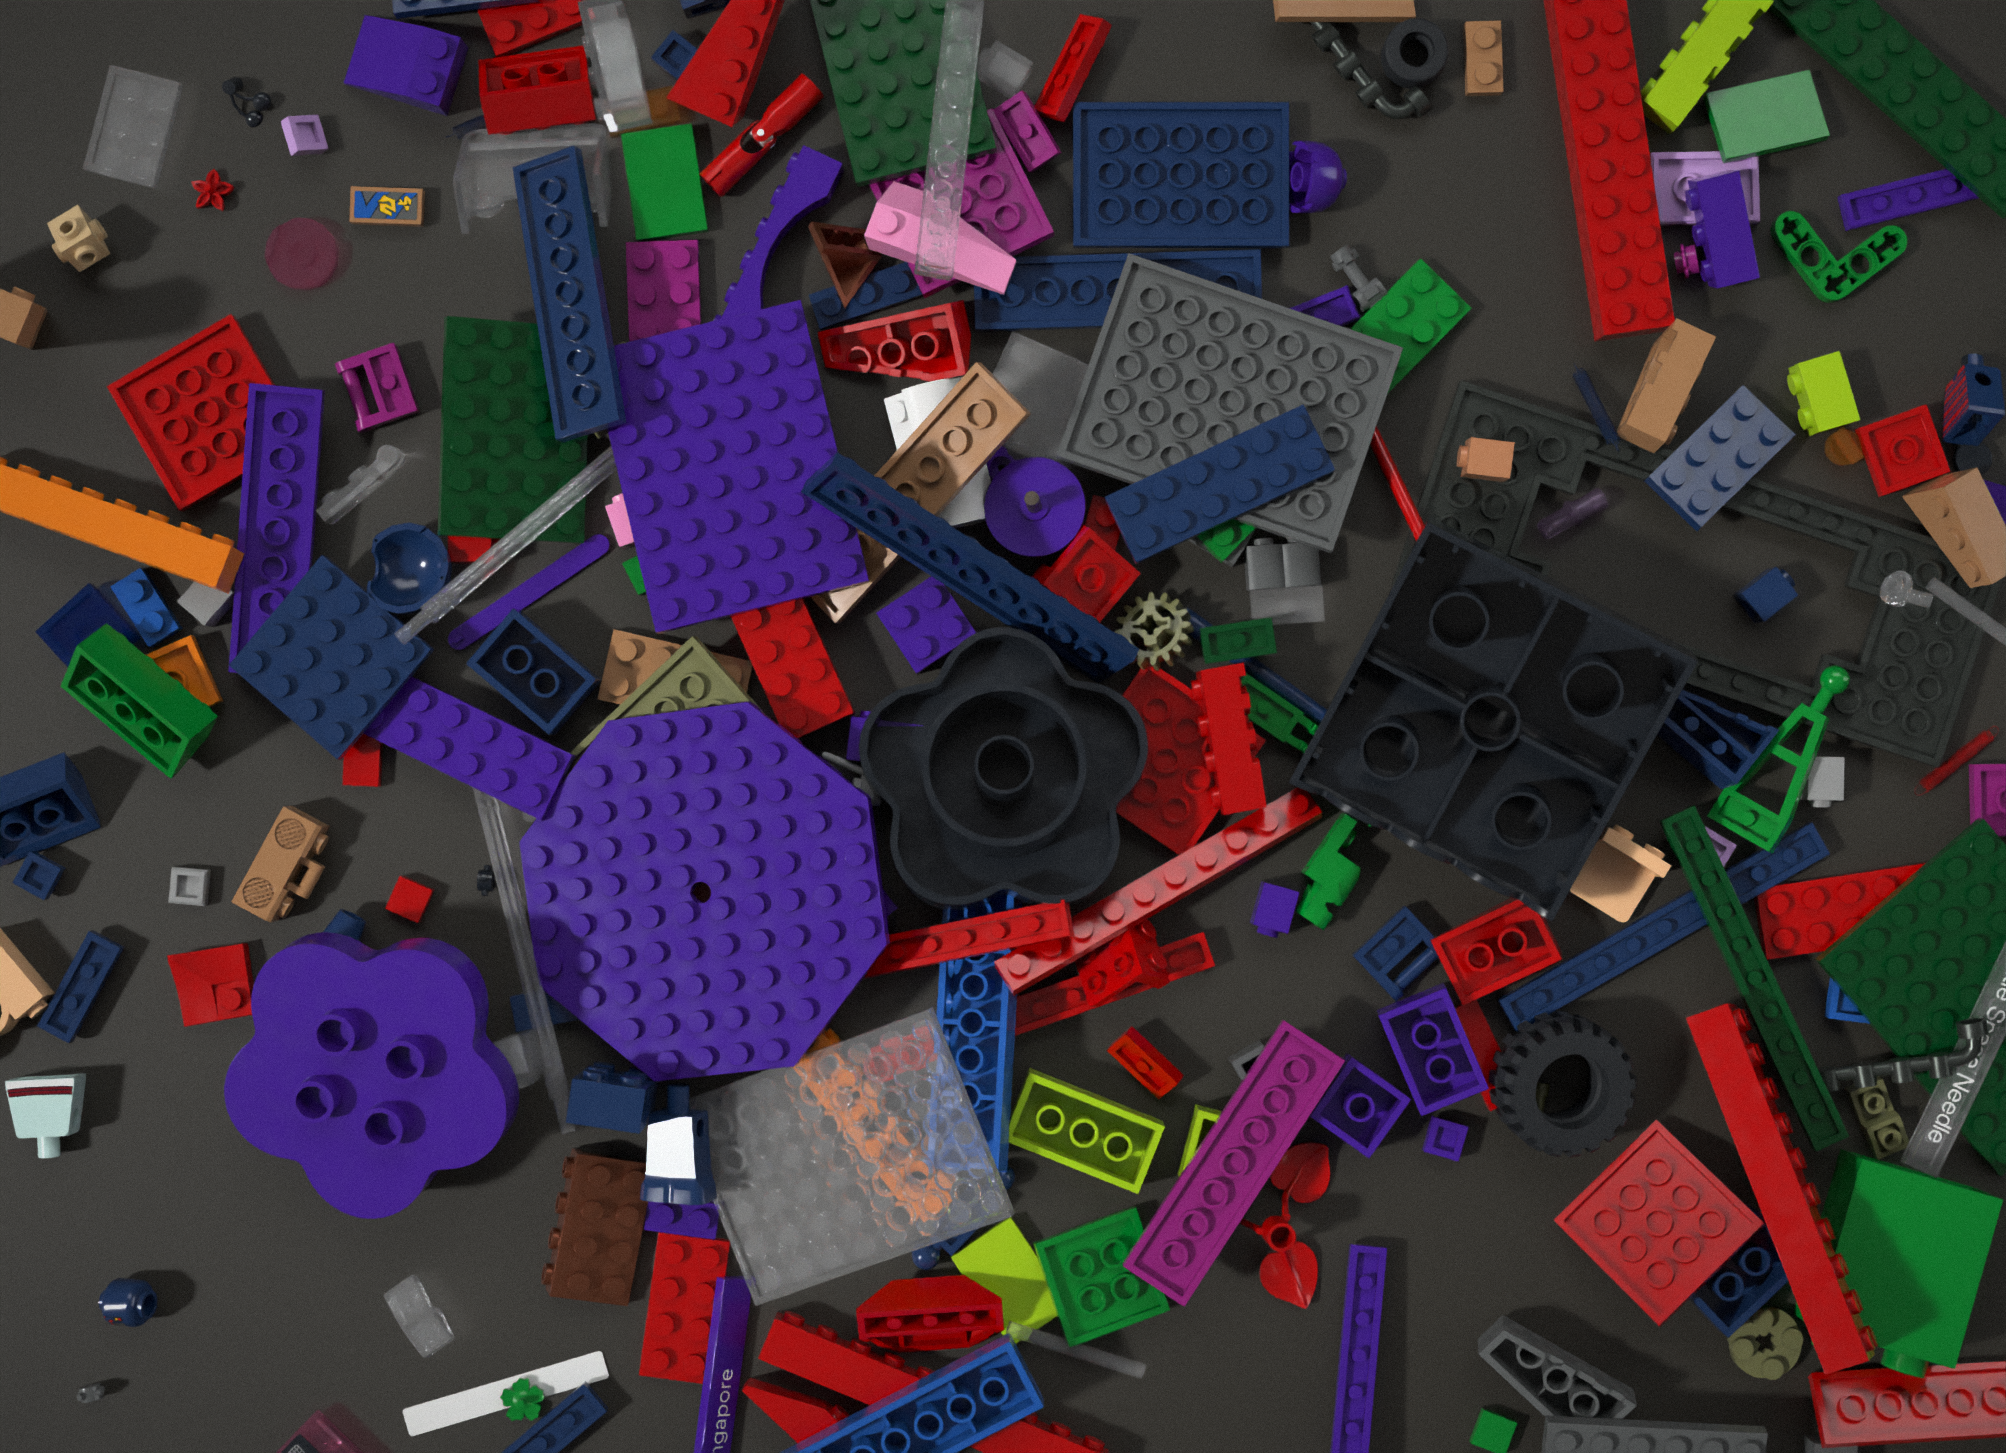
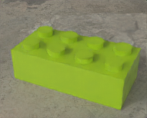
M1029 1068L1010 1115L1009 1143L1139 1194L1165 1125L1160 1119Z

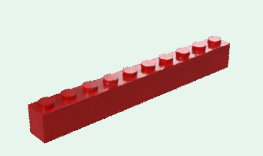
M785 1311L784 1314L777 1312L758 1359L868 1405H872L935 1372L923 1366H919L916 1370L904 1365L905 1360L902 1357L890 1352H885L884 1356L871 1351L872 1346L862 1340L852 1338L851 1342L837 1337L839 1332L831 1327L819 1324L818 1328L804 1323L805 1318L791 1311ZM1034 1412L969 1446L983 1453H1109V1450L1104 1448L1105 1443L1089 1435H1085L1084 1439L1071 1434V1428L1056 1421H1052L1051 1425L1037 1420L1039 1416Z

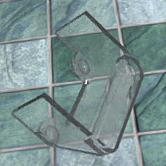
M589 123L554 125L544 130L534 128L518 130L508 135H501L499 133L488 135L487 129H478L467 133L462 140L453 177V188L462 234H469L473 216L477 215L481 218L493 217L503 208L505 200L517 199L512 167L573 145L582 150L591 211L598 212L600 227L608 226L611 205V183L607 129L603 125Z

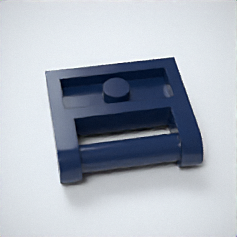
M1406 906L1399 909L1352 954L1396 1002L1404 995L1402 991L1439 958L1430 941L1435 937ZM1423 941L1428 948L1391 981L1386 974Z

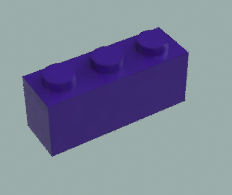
M1727 170L1688 180L1689 189L1685 191V198L1689 211H1694L1696 225L1692 226V234L1696 246H1701L1703 260L1699 262V269L1702 280L1704 282L1708 281V286L1718 289L1760 278L1740 171Z

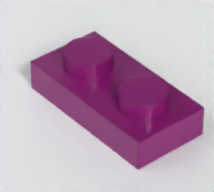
M1020 91L993 109L998 121L1029 172L1033 173L1062 153L1026 91Z

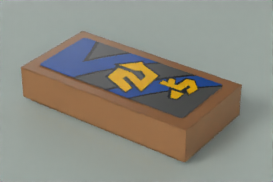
M351 186L349 222L354 225L424 227L425 191L415 188Z

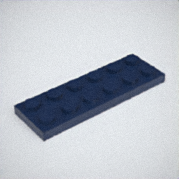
M1303 404L1105 496V501L1135 564H1138L1333 473L1335 468Z

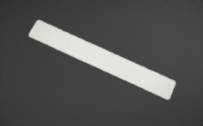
M597 1351L408 1407L403 1410V1415L409 1435L415 1436L511 1407L504 1406L500 1396L505 1388L513 1389L512 1384L518 1381L520 1377L529 1379L530 1388L536 1384L539 1388L543 1389L546 1397L577 1388L585 1381L590 1384L607 1379L609 1374L602 1352Z

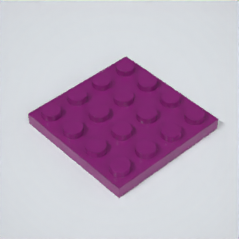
M992 108L987 110L997 153L869 184L877 201L893 181L929 193L1011 256L1055 236ZM907 262L924 298L961 281Z

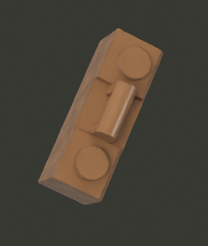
M283 806L231 902L268 922L279 921L280 917L286 918L295 902L291 898L293 893L308 899L325 869L324 865L311 858L315 854L320 855L327 845L329 836L325 834L330 826L294 806ZM304 865L308 869L300 884H297L295 880Z

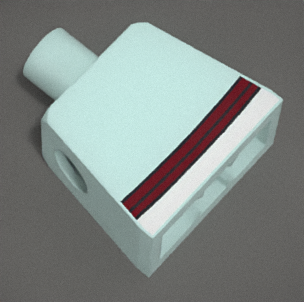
M86 1073L26 1076L5 1081L16 1136L18 1138H37L38 1158L61 1156L60 1136H69L79 1131Z

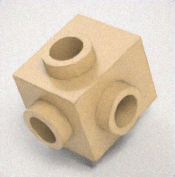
M79 205L74 206L47 223L55 240V243L52 244L55 254L63 263L69 261L79 272L110 254L104 241L108 237L105 229L96 218L92 220Z

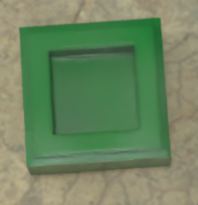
M1481 1408L1469 1442L1494 1453H1506L1517 1422L1509 1417Z

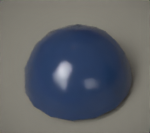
M410 522L392 525L374 537L371 553L375 558L376 568L373 579L368 581L366 593L377 602L375 603L376 606L381 610L406 615L422 612L442 597L451 579L452 564L450 555L441 538L426 526Z

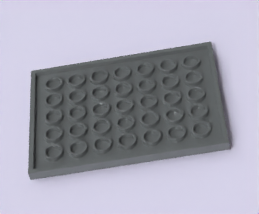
M1128 253L1056 458L1133 484L1304 404L1335 471L1233 520L1332 553L1403 347Z

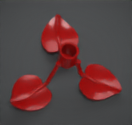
M1316 1142L1300 1143L1289 1147L1270 1175L1272 1184L1284 1190L1281 1196L1282 1215L1268 1217L1262 1226L1256 1225L1244 1218L1239 1223L1262 1235L1268 1245L1273 1250L1278 1251L1266 1255L1261 1263L1259 1275L1264 1288L1274 1297L1303 1309L1308 1307L1315 1292L1318 1264L1311 1248L1303 1242L1296 1241L1295 1230L1288 1223L1291 1218L1288 1198L1291 1195L1299 1203H1310L1316 1201L1325 1193L1330 1181L1329 1149L1325 1144Z

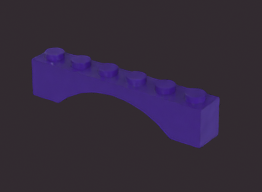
M803 145L799 154L796 152L792 154L786 167V172L790 174L785 185L779 184L775 189L770 202L771 205H774V208L769 218L763 217L755 233V237L759 238L753 251L750 249L746 251L740 264V269L743 270L738 284L735 282L731 283L724 298L728 305L723 315L717 314L713 321L764 309V284L773 254L782 239L797 222L812 211L830 203L844 173L843 163Z

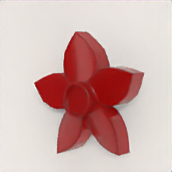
M215 169L207 174L206 182L202 180L191 182L193 188L202 193L196 202L197 209L204 208L211 202L216 209L224 211L222 196L229 195L235 188L227 182H221V177Z

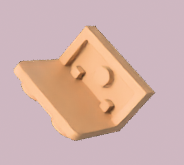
M1615 824L1613 829L1610 827L1604 828L1572 885L1570 892L1618 922H1626L1655 876L1664 878L1671 865L1662 860L1665 856L1663 852L1647 843L1642 848L1631 841L1634 837L1631 832Z

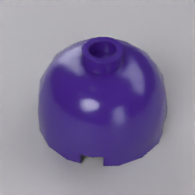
M1295 141L1293 143L1296 146L1295 150L1289 151V199L1291 201L1289 202V210L1292 213L1322 212L1336 202L1342 189L1346 186V170L1343 168L1338 154L1325 143Z

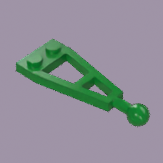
M1833 665L1822 671L1820 675L1821 689L1810 707L1801 703L1778 728V733L1737 785L1723 789L1707 817L1773 854L1792 823L1830 719L1823 715V712L1834 694L1844 692L1849 686L1850 677L1843 667ZM1807 719L1813 722V726L1803 753L1799 756L1781 745ZM1772 755L1797 767L1779 815L1739 793Z

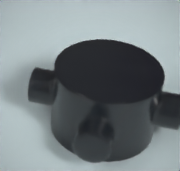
M484 865V870L479 869L477 890L481 891V896H488L489 892L494 891L495 871L491 870L490 865Z

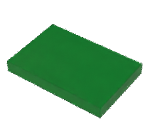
M1810 70L1709 92L1703 98L1723 164L1825 141L1830 136Z
M692 123L621 134L637 242L709 232Z

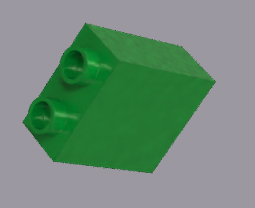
M1840 1148L1821 1219L1828 1218L1835 1235V1239L1830 1241L1835 1255L1842 1253L1849 1270V1274L1845 1277L1849 1290L1856 1289L1861 1299L1864 1310L1859 1315L1864 1326H1871L1878 1343L1877 1347L1884 1348L1881 1364L1895 1371L1919 1378H1925L1929 1362L1955 1369L2003 1199L1972 1186ZM1796 1302L1793 1314L1804 1321Z

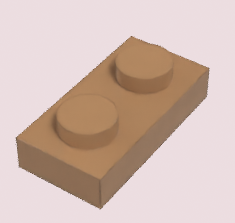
M1501 20L1465 22L1463 25L1465 96L1502 95L1504 88Z

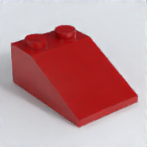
M1515 898L1501 902L1430 940L1462 1005L1562 960L1563 955L1545 917Z

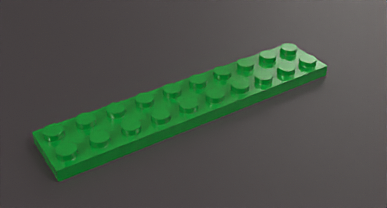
M1420 258L1387 291V295L1382 297L1351 330L1403 347L1388 390L1389 393L1470 311L1471 307ZM1230 520L1196 537L1222 563L1256 527L1236 520Z

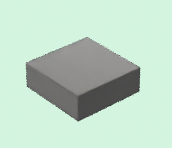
M172 867L168 903L208 906L211 870Z

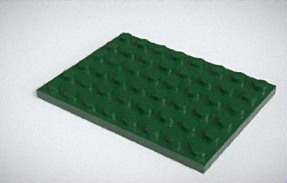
M1977 818L1815 960L1897 1057L1914 1058L1938 1052L1954 1053L1963 1050L1966 1046V1039L1958 1038L1957 1021L1981 1017L1996 1024L1994 1030L1988 1034L1989 1040L1987 1044H1981L1983 1053L1976 1057L1978 1063L1975 1067H1968L1969 1064L1967 1066L1952 1067L1953 1075L1946 1078H1930L1929 1070L1914 1072V1076L1941 1110L1945 1102H1952L1955 1105L1954 1113L1947 1114L1946 1111L1950 1104H1946L1944 1106L1945 1115L1949 1117L1950 1121L1992 1171L2002 1176L2006 1172V1000H2000L2004 990L1999 991V998L1997 997V991L2000 988L2006 989V986L2001 985V983L2006 984V980L2003 982V979L2006 978V845L1984 819ZM1993 1006H1995L1996 1009H1992L1989 1012L1990 1017H1994V1015L2000 1010L2005 1012V1018L2000 1023H1997V1020H2001L2003 1018V1013H1999L1997 1017L1993 1020L1987 1018V1012ZM1987 1023L1988 1031L1992 1030V1025ZM1986 1036L1983 1037V1041H1982V1042H1986V1040H1987V1037H1986ZM1975 1059L1972 1061L1971 1065H1975ZM1958 1073L1963 1074L1974 1080L1973 1083L1958 1085L1968 1090L1969 1093L1953 1086V1083L1970 1081L1964 1077L1959 1076ZM1952 1089H1956L1961 1093V1099L1957 1102L1952 1101L1956 1092H1951V1099L1948 1098V1093ZM1957 1093V1095H1956V1097H1955V1100H1957V1099L1959 1098V1094H1958V1093ZM1951 1105V1107H1950V1109H1949L1948 1112H1952V1111H1953L1954 1108H1953L1952 1105Z

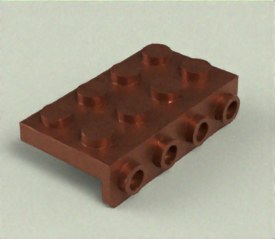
M576 1148L572 1149L570 1157L565 1156L562 1166V1178H566L564 1192H558L555 1203V1213L559 1214L557 1228H551L548 1239V1249H552L550 1263H544L541 1276V1284L546 1285V1291L550 1297L628 1306L648 1201L640 1200L641 1184L646 1174V1161L587 1153Z

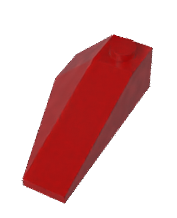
M964 300L817 332L826 368L864 373L872 372L894 377L917 378L924 381L962 376L969 371L971 332Z

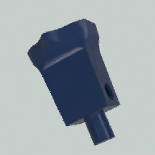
M689 1084L667 1085V1108L665 1107L649 1114L646 1174L641 1184L640 1200L682 1205L707 1204L717 1199L716 1184L711 1169L708 1111L689 1109Z

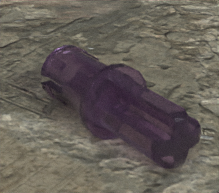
M1595 488L1572 502L1568 500L1564 502L1563 508L1541 519L1537 524L1538 530L1545 539H1549L1573 525L1579 527L1582 525V521L1588 519V517L1607 509V499L1599 488Z

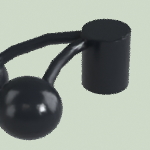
M232 77L224 81L222 84L223 91L230 95L232 105L240 115L245 117L246 124L249 127L259 126L263 119L259 111H266L270 107V96L265 92H259L254 97H245L237 93L243 88V82L239 77ZM233 95L243 100L253 101V106L258 111L253 110L245 114L235 103Z

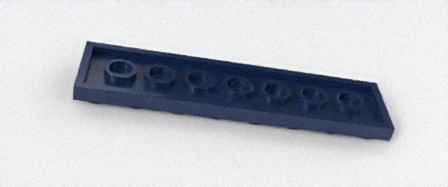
M573 145L512 167L555 438L561 442L570 441L626 423L582 150Z
M1261 249L1130 253L1262 299ZM1128 253L1013 257L1017 262L1004 295L974 285L975 332L1102 328Z

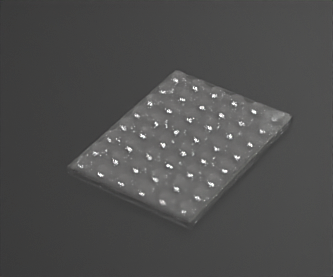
M933 1007L808 1053L796 1066L766 1069L689 1098V1109L708 1111L711 1169L717 1192V1199L713 1201L755 1306L1010 1218L1015 1214Z

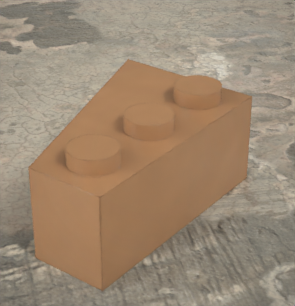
M1676 318L1652 345L1617 428L1620 438L1652 453H1655L1663 444L1669 445L1678 428V425H1675L1677 417L1683 413L1690 400L1691 395L1689 393L1702 371L1703 364L1716 336Z
M1977 467L1934 477L1902 496L1970 588L1992 585L2006 576V525Z

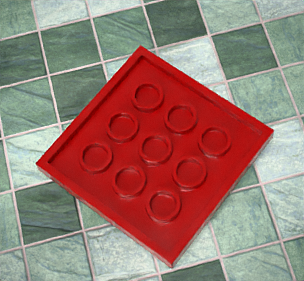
M232 314L107 386L178 510L182 512L242 478L249 383L275 385L238 320Z
M1149 663L1145 670L1140 668L1122 695L1134 706L1142 718L1147 732L1148 753L1143 774L1137 787L1129 798L1119 806L1116 813L1178 855H1181L1195 846L1220 809L1213 808L1210 787H1216L1214 772L1207 773L1204 760V752L1210 750L1207 737L1201 738L1197 716L1203 715L1201 701L1194 702L1192 689L1161 668L1159 671H1156L1152 664ZM1256 734L1257 750H1254L1255 756L1266 741L1258 734Z
M1657 1120L1554 1219L1555 1223L1659 1327H1662L1765 1226L1759 1217Z

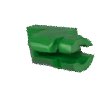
M1344 813L1339 815L1301 871L1312 879L1314 883L1312 886L1310 884L1307 885L1295 912L1323 931L1334 917L1327 910L1325 904L1329 902L1342 906L1357 884L1360 875V867L1337 852L1340 847L1346 849L1357 834V831L1353 829L1357 821Z

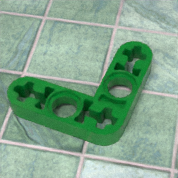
M1795 211L1784 212L1775 218L1770 227V233L1775 243L1814 295L1825 303L1836 302L1848 295L1901 255L1908 244L1905 232L1900 227L1889 225L1876 231L1837 261L1800 213ZM1783 221L1786 224L1790 222L1795 224L1796 228L1792 232L1798 240L1804 236L1807 238V241L1798 245L1795 250L1791 245L1796 243L1797 240L1791 233L1787 235L1782 233L1781 230L1785 226ZM1893 236L1896 240L1892 245L1893 249L1888 248L1878 255L1873 251L1884 243V237L1889 238ZM1810 247L1818 252L1819 262L1815 267H1809L1803 263L1801 253L1804 248ZM1855 255H1863L1867 258L1869 269L1865 274H1859L1853 270L1851 261ZM1844 273L1848 279L1836 286L1837 293L1835 291L1828 293L1824 288L1828 284L1826 278L1831 281Z

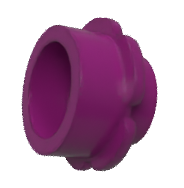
M1683 243L1680 244V251L1673 253L1677 274L1685 273V278L1689 279V275L1700 273L1695 244L1685 247Z

